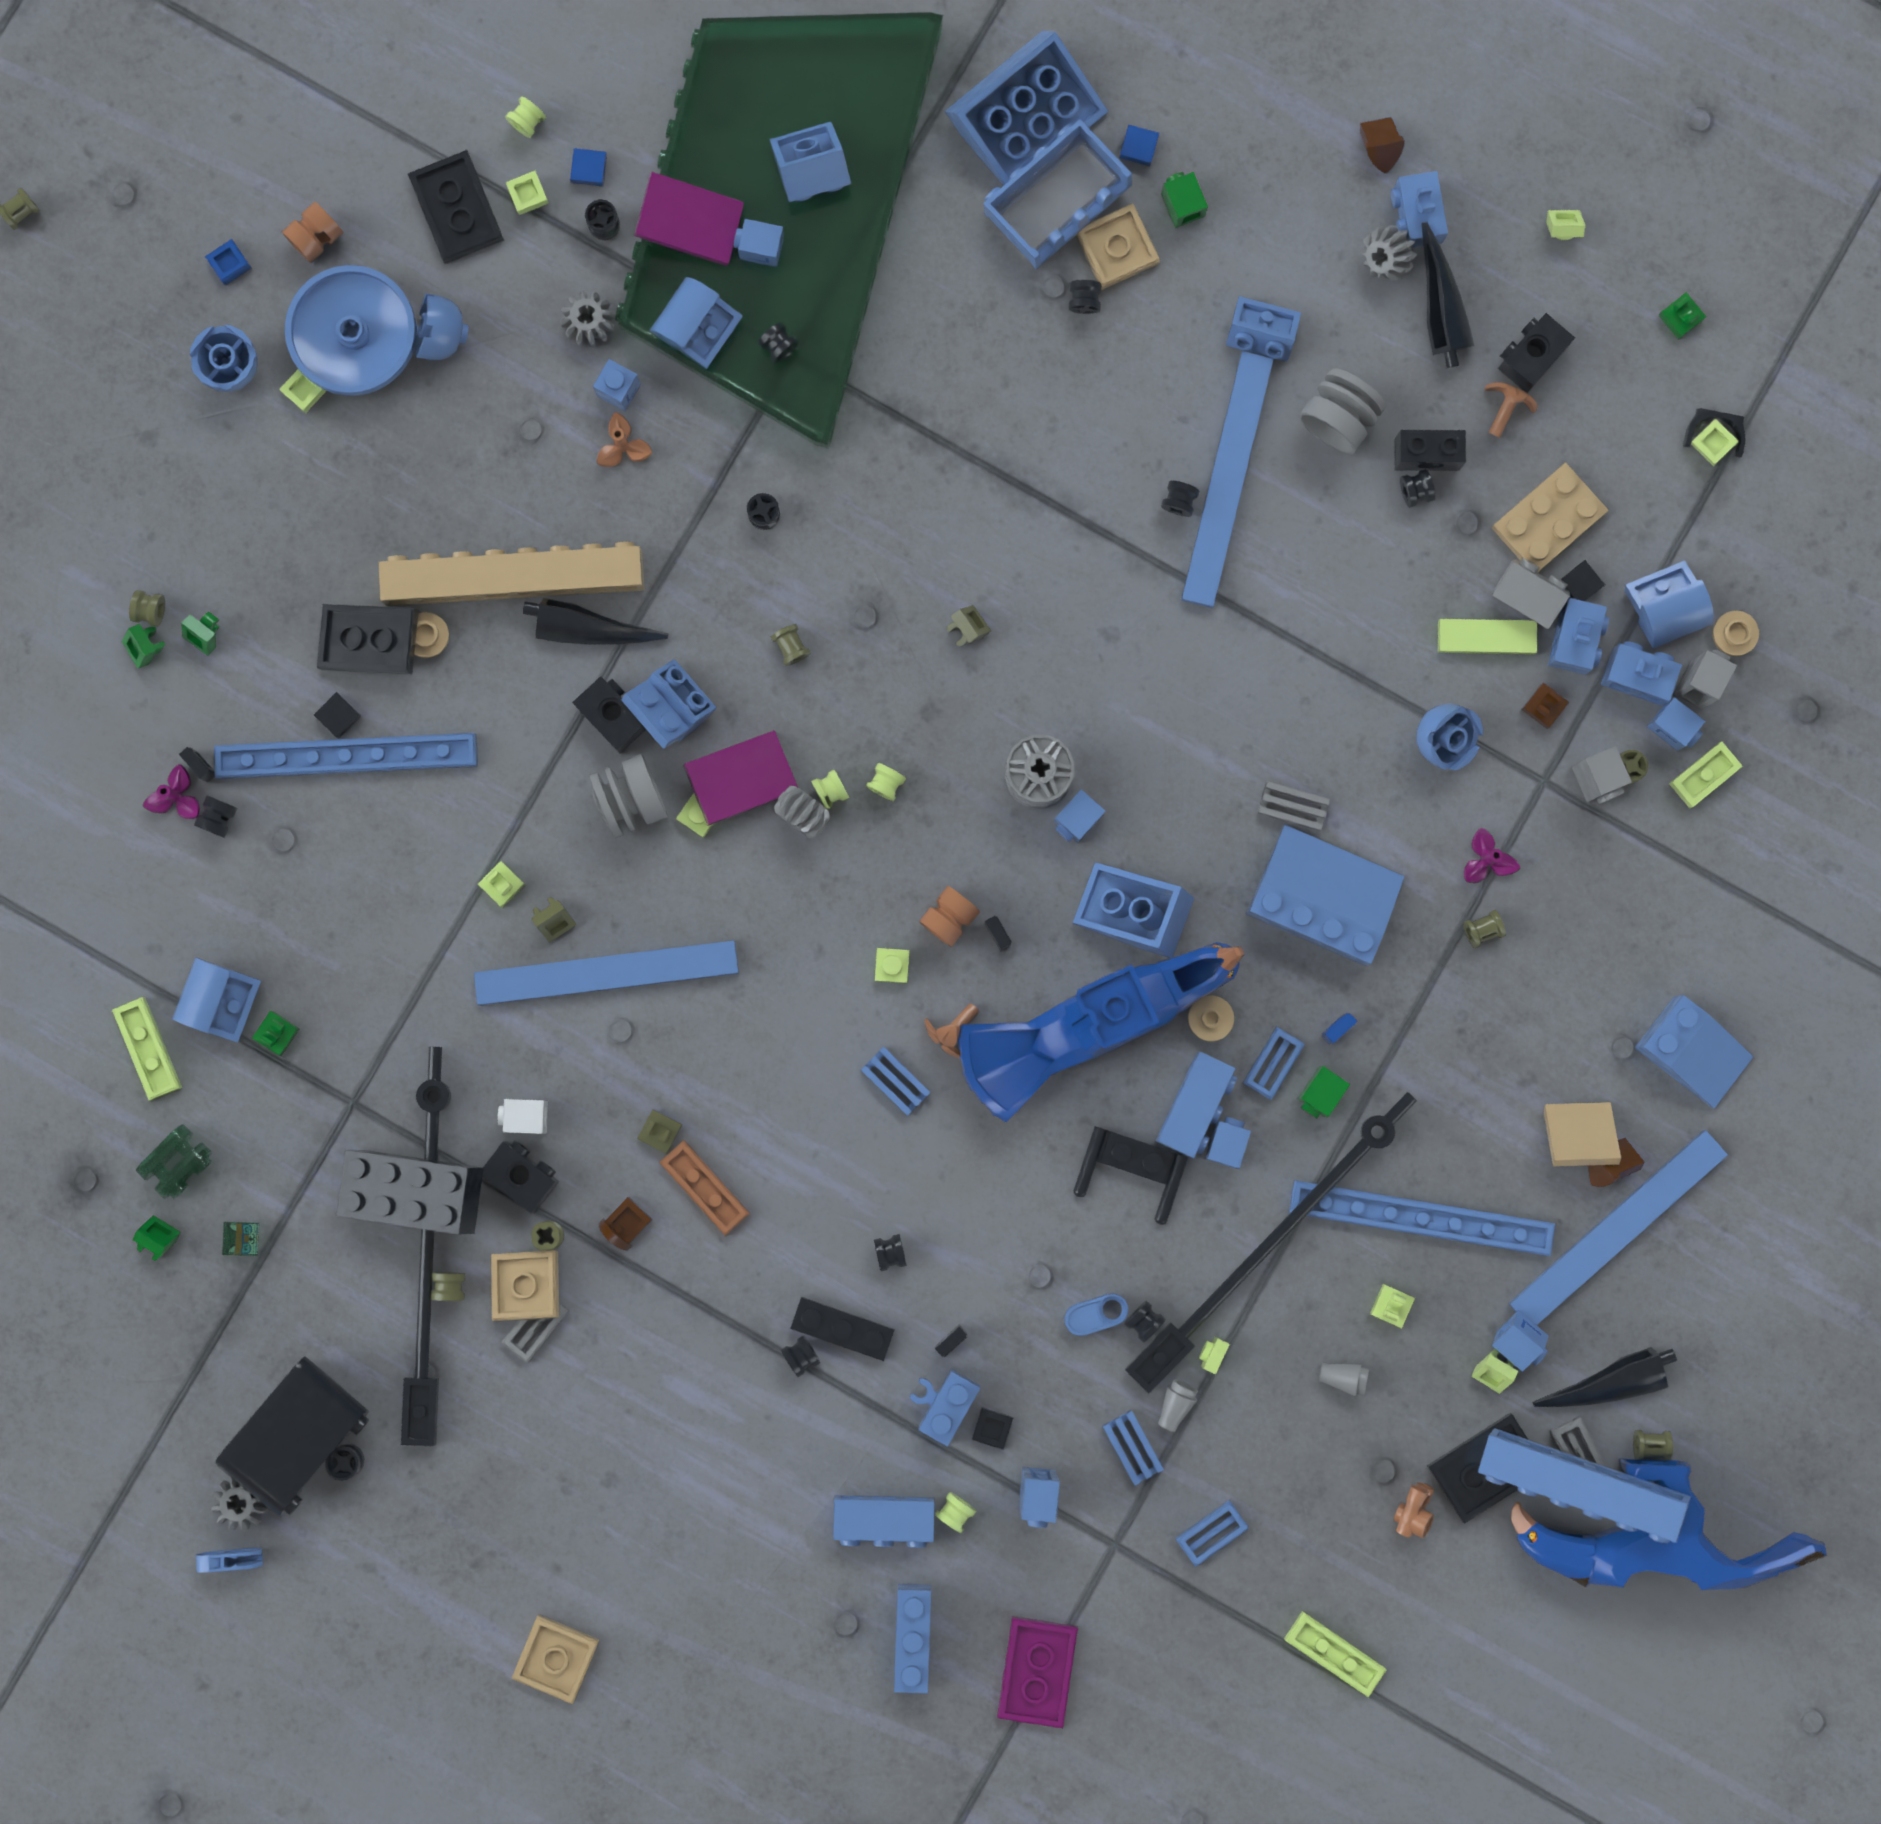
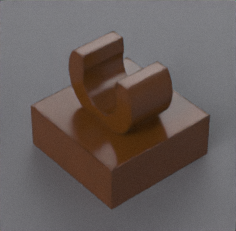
M1543 682L1521 710L1548 729L1569 702Z

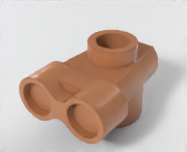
M1421 1482L1411 1485L1406 1498V1504L1401 1503L1394 1516V1521L1399 1523L1396 1529L1397 1533L1408 1538L1413 1535L1423 1539L1426 1537L1433 1523L1434 1514L1426 1511L1425 1508L1427 1503L1430 1502L1434 1488Z

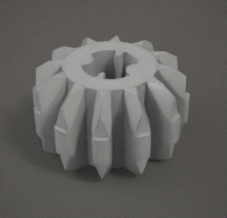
M1397 225L1381 226L1374 229L1363 240L1366 247L1360 253L1366 256V260L1362 265L1371 268L1369 276L1375 277L1378 275L1380 282L1396 281L1414 267L1411 260L1417 254L1411 251V247L1415 241H1408L1406 239L1408 230L1399 231Z
M581 291V300L578 301L575 297L570 296L568 300L572 307H562V314L566 317L560 320L561 326L568 328L565 332L567 338L572 339L576 337V343L579 346H582L585 340L588 339L590 346L594 347L596 346L595 338L597 337L601 341L606 342L607 336L604 331H614V324L610 321L616 317L613 310H608L611 305L609 300L603 299L600 301L598 292H594L590 299H588L586 292ZM587 314L589 315L590 318H591V316H592L593 319H594V320H593L591 323H589V324L587 323L586 320L583 321V319H582L583 316H585V315H587Z
M789 786L785 792L783 791L774 806L776 814L809 838H816L820 832L822 833L831 818L829 811L823 805L796 786Z
M232 1478L230 1482L223 1480L219 1483L221 1491L214 1492L212 1498L219 1501L220 1504L211 1507L212 1512L221 1511L223 1514L217 1519V1523L222 1524L229 1520L228 1530H235L239 1524L242 1531H247L250 1529V1522L254 1525L262 1522L259 1514L267 1513L268 1507L261 1504L257 1498ZM237 1498L240 1500L245 1499L246 1505L244 1507L241 1505L236 1506L234 1500Z

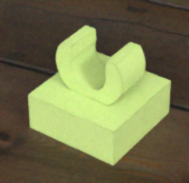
M502 861L478 883L502 908L525 886Z
M1383 1284L1370 1314L1402 1328L1415 1298Z
M1494 1349L1476 1365L1472 1377L1500 1394L1514 1382L1518 1371L1513 1368L1514 1364L1511 1361L1507 1360L1504 1363L1497 1358L1499 1351Z

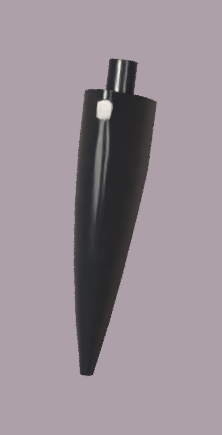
M1424 222L1421 223L1427 282V328L1433 355L1444 353L1446 367L1452 368L1460 366L1457 350L1472 347L1474 342L1461 294L1451 268L1429 224Z
M543 598L540 604L525 601L523 606V614L537 617L536 639L587 645H617L668 639L669 633L622 623L589 611L576 604Z
M1652 1347L1621 1357L1600 1372L1532 1403L1534 1407L1584 1406L1614 1402L1653 1393L1668 1388V1381L1663 1366L1676 1362L1677 1358L1673 1349L1657 1353Z

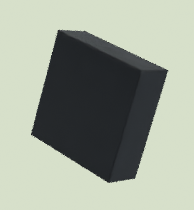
M1586 560L1561 578L1562 581L1568 584L1566 590L1570 592V598L1586 601L1605 586V583Z
M337 692L314 714L338 739L361 717Z
M186 747L179 753L180 757L199 779L208 783L215 777V771L197 750Z
M993 916L986 920L984 924L1000 952L1010 947L1012 941L998 917Z
M959 1324L935 1346V1350L942 1357H946L967 1338V1332Z
M981 1407L972 1440L1004 1450L1013 1417Z

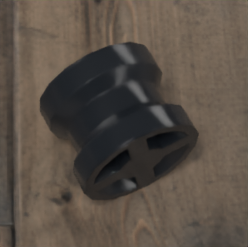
M1075 280L1070 282L1069 291L1072 293V300L1069 301V310L1079 314L1098 313L1101 310L1098 294L1101 293L1102 284L1094 280Z
M779 322L762 335L758 345L762 349H767L771 353L773 362L778 364L794 352L799 345V341L795 336H789L786 332V326Z
M1427 469L1419 471L1416 476L1404 475L1400 477L1403 498L1409 508L1416 506L1419 501L1431 502L1435 500L1436 494L1433 480Z
M1169 481L1167 486L1169 494L1167 498L1163 499L1161 507L1170 513L1191 517L1194 510L1192 503L1193 500L1198 498L1199 489L1184 482Z
M759 493L751 497L747 504V513L752 525L761 530H768L776 526L780 519V510L776 499L767 493Z
M900 1234L893 1235L891 1239L885 1241L881 1238L874 1239L881 1272L888 1270L893 1265L899 1267L907 1266Z
M1146 1300L1130 1315L1124 1324L1129 1329L1136 1330L1138 1338L1144 1343L1162 1326L1166 1319L1161 1314H1155L1152 1311V1305Z
M804 1335L798 1338L797 1343L792 1347L786 1346L781 1349L783 1356L797 1377L803 1375L805 1369L809 1366L815 1367L821 1363Z

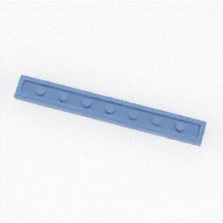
M1245 351L1241 353L1181 601L1209 608L1214 606L1273 358Z
M475 733L215 745V778L233 779L478 767L477 737Z
M726 941L474 972L477 1005H487L739 974L735 941Z
M1706 1130L1701 1131L1508 1304L1515 1312L1519 1310L1535 1325H1538L1728 1154Z
M1294 1180L1289 1213L1318 1184ZM1333 1187L1306 1215L1551 1256L1555 1223Z

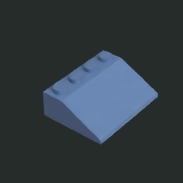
M1041 31L945 111L962 138L1003 186L1009 181L1010 175L1018 167H1025L1033 160L1034 154L1042 146H1050L1057 139L1058 133L1066 125H1074L1081 119L1089 128L1108 112L1054 31Z
M1284 825L1246 914L1367 966L1372 963L1383 938L1405 876Z

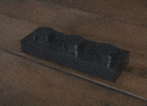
M804 1297L800 1299L790 1328L881 1361L885 1360L895 1330Z

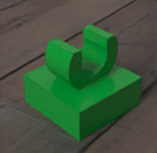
M1687 292L1659 314L1660 318L1678 340L1706 318V315Z
M209 611L200 621L190 614L181 623L182 637L209 656L216 648V632L219 629L217 622L219 619Z
M140 624L128 628L121 641L138 669L149 665L154 654L160 653L165 646L164 641L153 644L149 640V637L154 636L157 631L155 627H148L143 630Z
M269 1011L252 1039L278 1056H282L300 1028L274 1011Z
M153 1215L136 1231L133 1241L138 1243L137 1251L141 1252L145 1248L154 1253L152 1260L156 1261L177 1242L181 1232Z

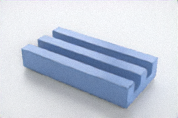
M1276 1027L1243 1081V1084L1272 1100L1305 1043ZM1280 1036L1284 1039L1259 1082H1254L1253 1079ZM1290 1043L1293 1044L1295 1047L1269 1090L1265 1089L1266 1082Z
M884 1046L861 1069L907 1116L931 1093ZM883 1056L921 1092L917 1097L879 1061ZM874 1066L912 1101L908 1107L871 1071Z
M1132 1410L1103 1425L1134 1485L1164 1470ZM1127 1420L1131 1422L1154 1466L1148 1469L1123 1422ZM1118 1426L1142 1470L1138 1475H1136L1112 1428Z
M1227 1500L1175 1539L1196 1567L1248 1530L1249 1527L1230 1500ZM1227 1511L1231 1513V1515L1188 1545L1186 1543L1188 1539ZM1234 1521L1238 1523L1239 1526L1195 1556L1194 1550Z

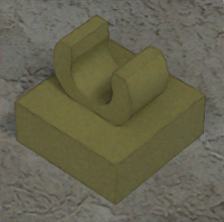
M974 605L959 609L951 616L954 622L950 623L947 627L948 632L954 631L957 628L962 632V638L956 642L958 646L980 640L991 632Z
M552 897L547 899L550 906L543 911L535 907L533 909L535 916L531 918L549 943L577 925L559 900L555 901Z
M652 1109L637 1139L668 1154L682 1124Z

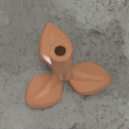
M1491 383L1486 385L1484 391H1500L1505 395V399L1489 430V433L1499 438L1517 403L1524 402L1533 414L1537 410V403L1532 396L1507 383Z
M614 412L609 421L608 434L613 439L615 445H605L601 448L597 455V464L603 467L616 466L620 464L623 452L627 453L631 461H642L651 456L652 449L647 442L641 439L628 442L627 439L632 432L631 426L623 415Z
M969 1003L951 1024L944 1025L937 1030L926 1018L924 1023L928 1035L934 1043L942 1045L941 1048L944 1052L960 1058L961 1053L955 1047L960 1025L969 1024L979 1013V1010L975 1005Z

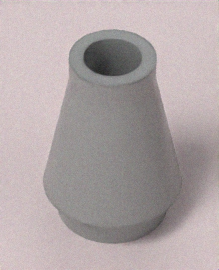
M1323 1362L1319 1382L1326 1383L1355 1397L1356 1394L1364 1395L1369 1369L1362 1368V1364H1328Z
M1174 1379L1172 1385L1167 1386L1158 1424L1169 1431L1175 1432L1178 1425L1197 1402L1196 1395L1198 1390L1186 1382Z

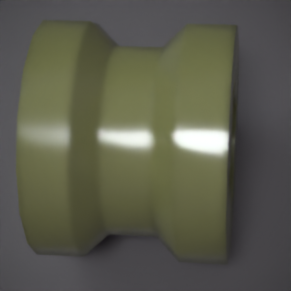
M136 590L132 595L129 606L130 621L136 623L142 620L148 621L150 625L158 627L162 622L165 612L164 595L156 593L150 596L142 590Z
M1627 750L1620 754L1632 783L1641 780L1648 771L1646 757L1637 750Z
M432 1273L435 1290L431 1292V1300H464L465 1293L461 1288L462 1283L465 1281V1273Z

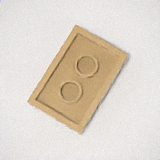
M1565 462L1491 528L1520 561L1525 558L1533 562L1540 568L1539 572L1609 510Z

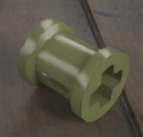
M22 187L17 190L18 194L5 204H0V214L13 230L18 228L17 223L32 212L37 214L40 211Z
M797 624L784 627L771 636L772 641L777 642L785 658L783 660L785 666L793 665L811 654L809 648H804L797 634L799 630Z
M1496 910L1489 912L1488 916L1473 922L1470 920L1463 922L1466 936L1471 946L1475 949L1480 947V943L1497 936L1499 938L1506 936L1504 924Z
M555 1221L538 1223L531 1231L532 1244L541 1251L558 1248L564 1240L563 1228ZM552 1228L551 1236L555 1239L554 1242L548 1241L543 1243L544 1235L541 1233V1230Z
M1635 1430L1633 1435L1635 1459L1643 1460V1457H1662L1664 1461H1670L1673 1455L1671 1432L1663 1431L1662 1434L1643 1433L1642 1430Z

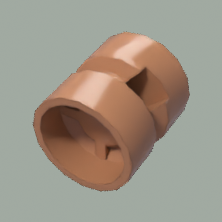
M315 201L301 213V221L294 220L282 231L286 239L310 264L324 252V244L332 245L344 233L330 215Z
M947 885L936 900L938 907H930L919 922L952 948L963 934L962 925H970L980 913V910Z

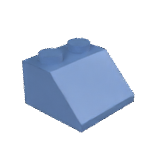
M831 122L770 139L789 202L795 200L805 201L815 194L825 191L835 192L842 189L843 186L851 184L843 149Z

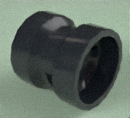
M603 199L595 200L588 205L585 210V219L591 234L595 238L605 241L615 237L620 230V220L614 205Z
M206 796L203 802L205 810L202 815L197 816L194 826L225 838L228 832V819L234 817L237 808Z
M341 1445L335 1448L326 1459V1471L335 1480H348L358 1474L364 1467V1454L356 1445Z

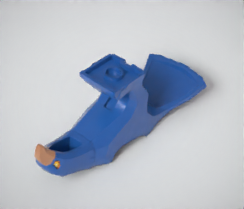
M1215 942L1155 964L1141 965L1136 968L1132 965L1127 966L1078 989L1076 995L1026 1023L960 1025L958 1044L965 1080L970 1090L975 1093L982 1104H985L992 1115L1007 1122L1050 1076L1064 1069L1096 1059L1167 1025L1181 1011H1185L1202 997L1234 979L1240 966L1239 961L1245 955L1241 946L1231 947L1228 944Z
M1619 1459L1620 1467L1625 1474L1648 1482L1653 1481L1656 1485L1691 1496L1676 1543L1673 1541L1661 1543L1650 1538V1533L1639 1529L1627 1531L1618 1526L1596 1534H1572L1546 1527L1537 1522L1523 1509L1520 1502H1516L1511 1511V1522L1517 1533V1540L1521 1548L1538 1564L1579 1583L1585 1588L1589 1584L1624 1587L1632 1574L1649 1570L1685 1576L1691 1579L1692 1582L1697 1583L1701 1590L1740 1589L1778 1576L1781 1572L1803 1566L1827 1555L1825 1543L1812 1539L1808 1535L1793 1532L1771 1547L1738 1561L1731 1559L1720 1551L1703 1533L1705 1508L1691 1490L1688 1478L1691 1473V1466L1687 1462L1677 1460Z

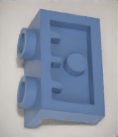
M1239 296L1226 345L1273 359L1288 361L1295 341L1301 312Z

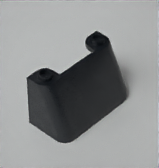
M304 1356L217 1457L215 1464L280 1518L285 1512L291 1515L303 1500L299 1497L302 1488L345 1436L351 1433L358 1435L369 1421L365 1417L369 1410L315 1363Z

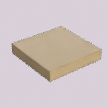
M1133 203L1089 223L1076 234L1097 281L1102 284L1101 290L1160 264V258Z
M1611 1102L1545 1104L1543 1112L1553 1166L1620 1164L1621 1154Z
M558 1251L491 1254L492 1321L559 1318Z
M538 1614L511 1679L573 1704L600 1639Z

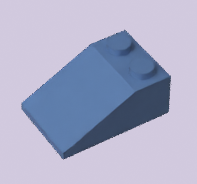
M1095 862L1073 923L1136 948L1173 958L1194 897L1180 886Z
M1684 995L1674 996L1635 1046L1637 1051L1713 1109L1753 1058L1716 1020Z

